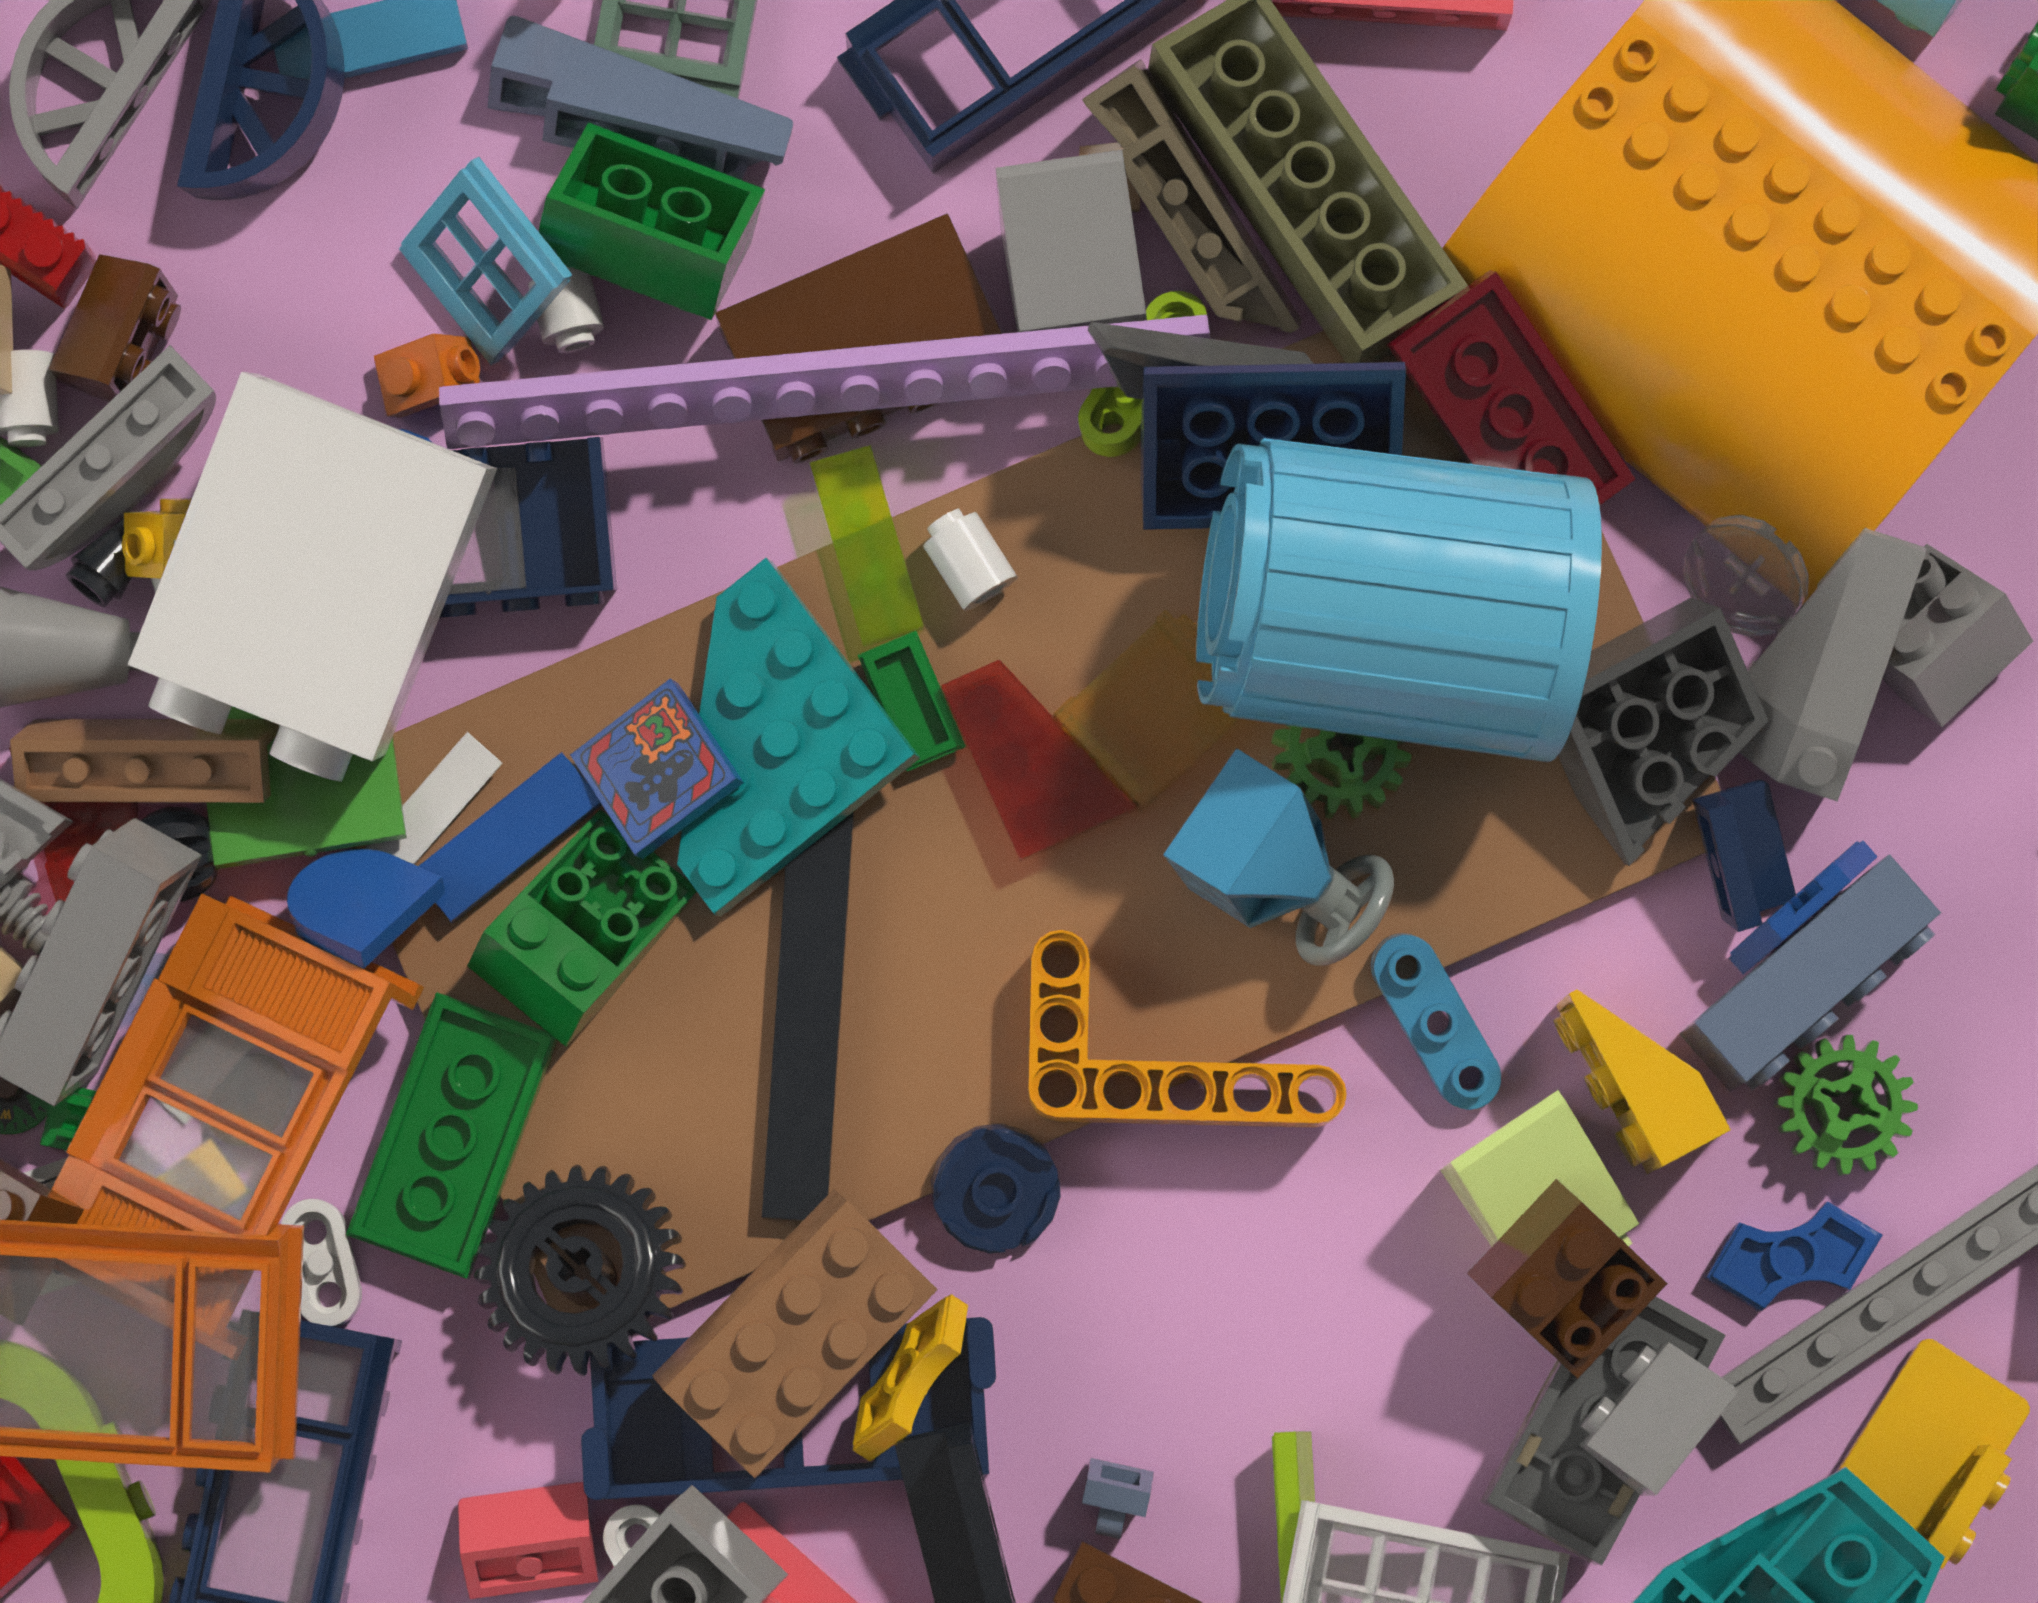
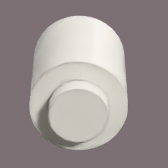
M42 350L11 351L12 393L0 395V436L8 437L9 446H42L47 443V435L59 431L56 377L49 371L55 356L51 352Z
M958 508L943 515L927 528L932 537L925 542L923 547L964 611L971 610L995 597L1018 578L977 512L964 516Z

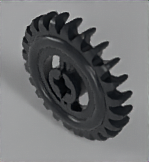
M574 1165L571 1168L567 1182H562L559 1175L554 1170H550L546 1173L545 1189L540 1191L528 1181L523 1185L525 1202L520 1204L509 1198L504 1200L503 1207L509 1215L507 1221L490 1220L487 1227L498 1238L496 1242L481 1244L477 1250L480 1255L491 1260V1264L477 1269L474 1274V1278L478 1282L491 1284L490 1288L479 1295L478 1304L484 1309L498 1307L488 1319V1328L493 1332H501L504 1328L509 1327L505 1333L503 1345L510 1352H515L521 1344L526 1342L523 1357L528 1365L536 1366L539 1363V1358L546 1352L548 1369L558 1375L562 1372V1365L567 1356H569L573 1369L579 1375L585 1376L588 1372L589 1356L594 1354L599 1364L607 1371H611L613 1369L612 1348L617 1346L628 1357L635 1359L637 1352L631 1336L637 1333L651 1341H657V1334L650 1325L648 1318L651 1315L665 1319L673 1318L672 1311L659 1299L662 1294L680 1295L683 1293L680 1284L667 1277L666 1272L683 1269L686 1267V1262L677 1254L665 1252L672 1245L681 1243L682 1236L674 1229H659L665 1222L671 1220V1211L662 1206L648 1209L649 1205L656 1199V1195L651 1188H642L631 1194L635 1186V1180L630 1174L619 1176L610 1185L611 1173L606 1166L598 1167L589 1181H587L586 1173L580 1165ZM582 1223L598 1225L612 1233L620 1244L624 1262L618 1285L615 1287L617 1278L615 1265L593 1241L580 1236H571L563 1239L557 1232L562 1228ZM554 1242L578 1265L583 1264L591 1270L590 1275L607 1291L606 1294L603 1295L587 1279L582 1281L574 1274L575 1270L549 1245ZM542 1250L548 1255L546 1262L548 1278L568 1300L579 1306L600 1305L584 1312L568 1313L557 1311L545 1304L537 1293L533 1275L539 1251Z

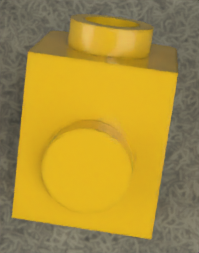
M192 498L160 499V511L124 513L122 551L125 557V573L128 577L161 579L172 552L174 540L177 539Z

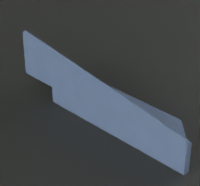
M510 16L507 19L491 65L487 108L545 116L542 141L565 147H575L589 122L741 180L748 166L761 161L771 162L775 166L782 164L792 134L793 121L788 117L518 16Z

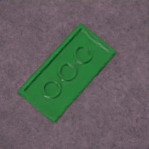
M436 992L346 1235L465 1279H470L479 1255L478 1247L484 1242L488 1231L487 1224L492 1220L558 1040L546 1031Z

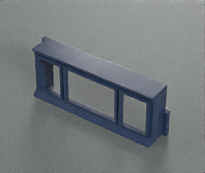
M894 0L845 33L847 50L837 56V61L878 119L881 120L888 114H891L931 172L935 173L1188 0H1124L1011 78L956 0ZM938 11L993 90L932 130L877 51Z

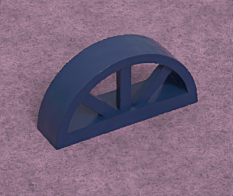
M265 0L218 1L177 187L198 199L231 200L244 198L270 189L288 179L301 169L316 153L331 130L337 116L343 94L345 73L340 35L328 8L322 0H295L298 6L260 32H258ZM305 27L308 28L312 52L310 80L250 69V65ZM245 89L303 100L293 122L275 143L245 97ZM238 123L258 156L236 167L227 169Z

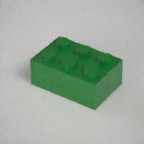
M588 122L546 196L538 232L565 266L675 306L683 311L712 320L751 245L765 189Z

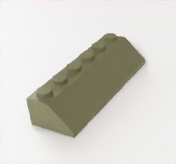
M1226 0L1152 44L1148 70L1181 123L1346 363H1376L1390 355L1392 352L1387 344L1468 286L1271 0Z

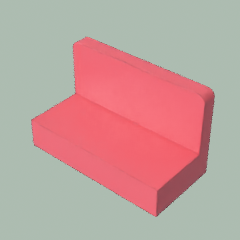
M583 1482L466 1497L459 1500L460 1558L469 1599L598 1582V1565L590 1528L589 1497L584 1492Z

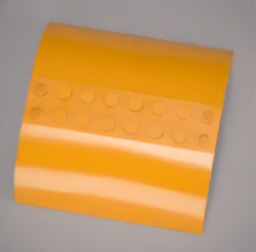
M1644 0L1509 160L1442 249L1467 285L1473 283L1489 270L1498 273L1620 457L1804 605L1817 589L1819 581L1864 528L1873 531L1877 529L2038 334V162L1836 0Z

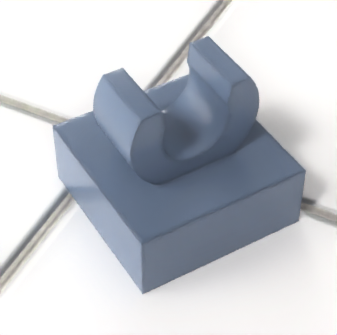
M1094 1458L1090 1459L1082 1504L1100 1507L1095 1534L1120 1539L1126 1513L1146 1517L1152 1489L1153 1471Z

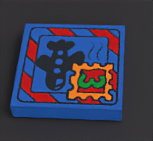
M671 678L570 754L634 855L641 859L647 857L744 783L679 683Z

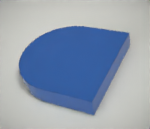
M352 849L321 857L301 870L289 887L287 904L296 933L302 940L364 969L445 894L442 876L408 861L378 850Z

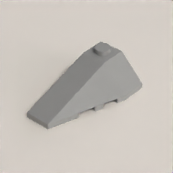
M1864 528L1819 581L1817 589L1794 617H1789L1778 630L1776 638L1756 662L1752 661L1747 667L1769 721L1739 753L1775 781L1838 802L1859 748L1926 554V547Z

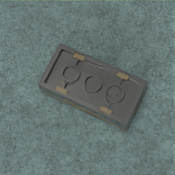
M1655 1297L1578 1379L1556 1360L1480 1502L1593 1565H1603L1640 1495L1579 1446L1589 1434L1581 1427L1583 1421L1603 1397L1606 1396L1611 1401H1616L1630 1383L1622 1376L1623 1372L1644 1346L1648 1345L1652 1350L1656 1351L1661 1344L1670 1342L1708 1368L1726 1335L1664 1300Z

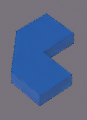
M1857 840L1730 952L1731 956L1728 959L1744 975L1848 885L1878 856L1864 840L1860 843Z

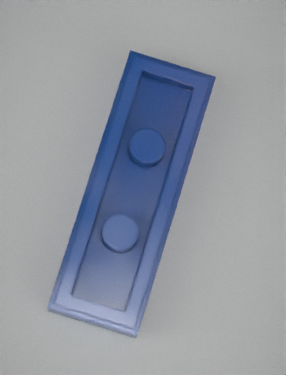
M563 752L559 753L419 865V867L443 877L445 894L435 903L452 923H455L602 805L592 788Z

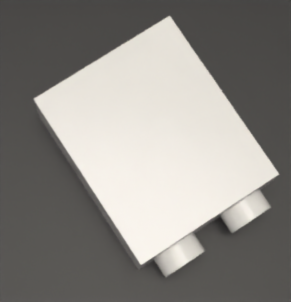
M241 372L128 662L129 666L159 677L148 706L172 719L216 734L222 733L232 706L279 724L280 727L269 754L294 767L334 781L342 782L353 754L370 761L386 755L497 468L257 373Z

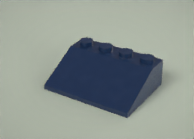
M1405 362L1144 367L1140 477L1143 530L1209 529L1213 511L1222 512L1228 495L1234 493L1235 487L1221 485V478L1228 457L1237 444L1259 446L1261 440L1266 438L1402 455L1406 378Z

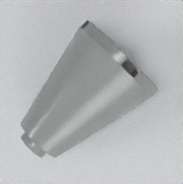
M0 586V708L127 683L129 670L140 671L128 665L140 632H130L129 619Z

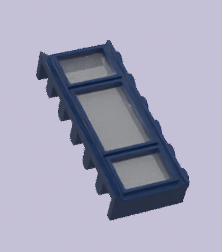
M242 1309L240 1322L234 1320L229 1322V1328L249 1338L237 1361L223 1355L224 1359L232 1361L227 1384L216 1385L211 1401L209 1422L218 1424L215 1440L255 1443L260 1312ZM301 1320L296 1456L294 1459H280L270 1473L197 1468L195 1486L204 1488L199 1514L190 1512L182 1538V1551L191 1552L185 1578H175L169 1603H347L350 1583H346L353 1546L358 1545L362 1532L363 1519H360L367 1480H372L377 1456L373 1454L380 1417L385 1416L389 1403L390 1391H386L393 1355L394 1352L400 1353L401 1340Z

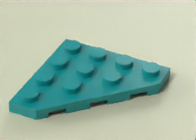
M764 558L716 597L699 712L700 717L744 783L682 829L677 865L713 914L722 917L920 759L776 565L768 558Z

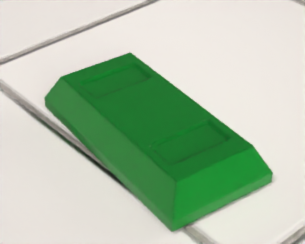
M916 630L857 655L876 700L920 757L919 760L906 769L907 772L966 748Z

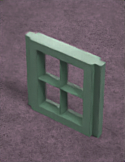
M602 0L594 45L739 99L758 0H734L731 19L685 11L686 0H674L672 8L626 0ZM628 13L669 20L664 54L618 46L623 14ZM682 23L727 30L728 36L723 63L676 56Z

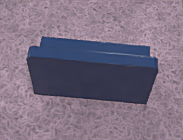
M1759 779L1692 799L1721 919L1738 932L1761 926L1760 911L1784 905L1796 895L1770 787L1767 782Z

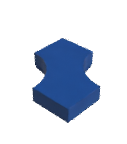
M1828 1201L1824 1202L1818 1212L1808 1221L1790 1230L1763 1231L1739 1222L1736 1223L1704 1279L1758 1312L1763 1311L1779 1292L1801 1282H1825L1848 1291L1851 1290L1883 1235Z

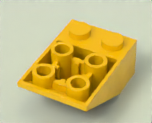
M1578 989L1566 995L1556 1004L1560 1013V1017L1553 1020L1556 1030L1571 1054L1578 1050L1581 1051L1591 1070L1590 1074L1584 1076L1586 1085L1601 1110L1611 1107L1622 1127V1130L1615 1133V1137L1624 1156L1632 1167L1642 1164L1648 1175L1731 1131L1699 1071Z

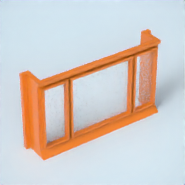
M0 1220V1456L267 1473L273 1470L280 1459H294L296 1456L304 1226L278 1224L268 1236Z

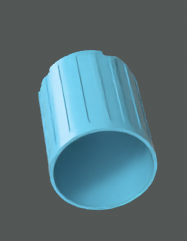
M1266 438L1261 440L1259 446L1244 444L1234 446L1226 462L1221 485L1235 487L1234 493L1228 495L1222 512L1213 511L1202 575L1197 624L1196 662L1212 664V682L1198 680L1197 690L1201 703L1222 706L1224 713L1230 714L1229 717L1543 762H1551L1559 755L1572 729L1582 697L1591 656L1598 609L1602 531L1598 495L1590 479Z

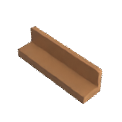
M35 719L10 739L14 787L39 802L264 803L271 796L267 745L276 737L279 724L266 719H227L222 733L216 734L175 719Z

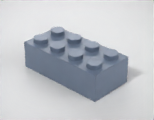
M1889 854L1868 869L1679 1034L1729 1092L1744 1083L1752 1091L1759 1085H1763L1790 1061L1782 1051L1792 1042L1801 1049L1807 1043L1810 1044L1839 1019L1831 1010L1839 1001H1842L1849 1007L1855 1001L1861 1000L1887 977L1879 968L1885 961L1890 959L1896 966L1926 944L1935 935L1928 924L1940 915L1941 912Z

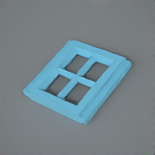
M480 157L471 160L465 168L457 173L404 238L399 248L490 365L499 362L505 354L511 351L571 281L570 278L572 277V273ZM468 200L473 203L498 235L487 250L458 214ZM446 227L475 263L465 277L462 276L435 241ZM506 246L535 282L524 297L495 261ZM482 274L486 276L512 309L501 324L472 288Z

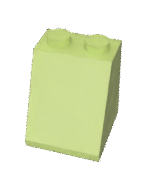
M1559 1090L1467 1150L1440 1170L1491 1247L1555 1179L1582 1201L1628 1246L1633 1244L1626 1233L1639 1225V1222Z

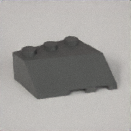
M1689 598L1591 651L1578 711L1567 741L1558 757L1576 798L1623 863L1628 866L1645 851L1642 845L1664 822L1670 824L1686 808L1683 804L1686 799L1710 775L1716 777L1769 721L1721 608Z

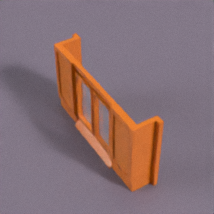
M201 893L159 978H154L66 1151L69 1155L51 1190L84 1209L77 1224L268 1236L278 1225L390 1000L413 1010L424 987L373 962L363 969L315 947L297 935L293 924L231 895L226 904ZM58 1258L53 1269L173 1329L175 1265ZM198 1267L195 1340L237 1361L249 1337L227 1327L255 1270Z

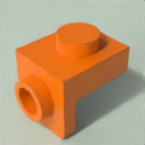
M433 333L374 355L386 415L388 417L402 418L439 404V387L480 383L479 359L468 337Z

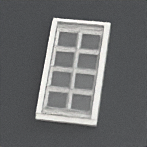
M1302 1500L1282 1603H1561L1570 1554Z

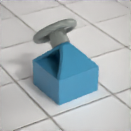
M1237 748L1163 854L1189 890L1249 928L1301 908L1303 911L1298 921L1295 936L1296 947L1301 958L1315 966L1336 963L1358 949L1381 922L1391 901L1394 889L1392 868L1385 859L1379 856L1361 855L1345 862L1336 869L1329 866L1323 824L1300 787ZM1371 874L1358 887L1351 883L1352 880L1359 876ZM1369 901L1363 914L1349 929L1350 923L1357 917L1361 907ZM1318 922L1328 928L1324 944L1321 947L1315 944V931Z

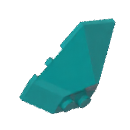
M1845 1466L1663 1567L1631 1603H1925L1945 1556Z

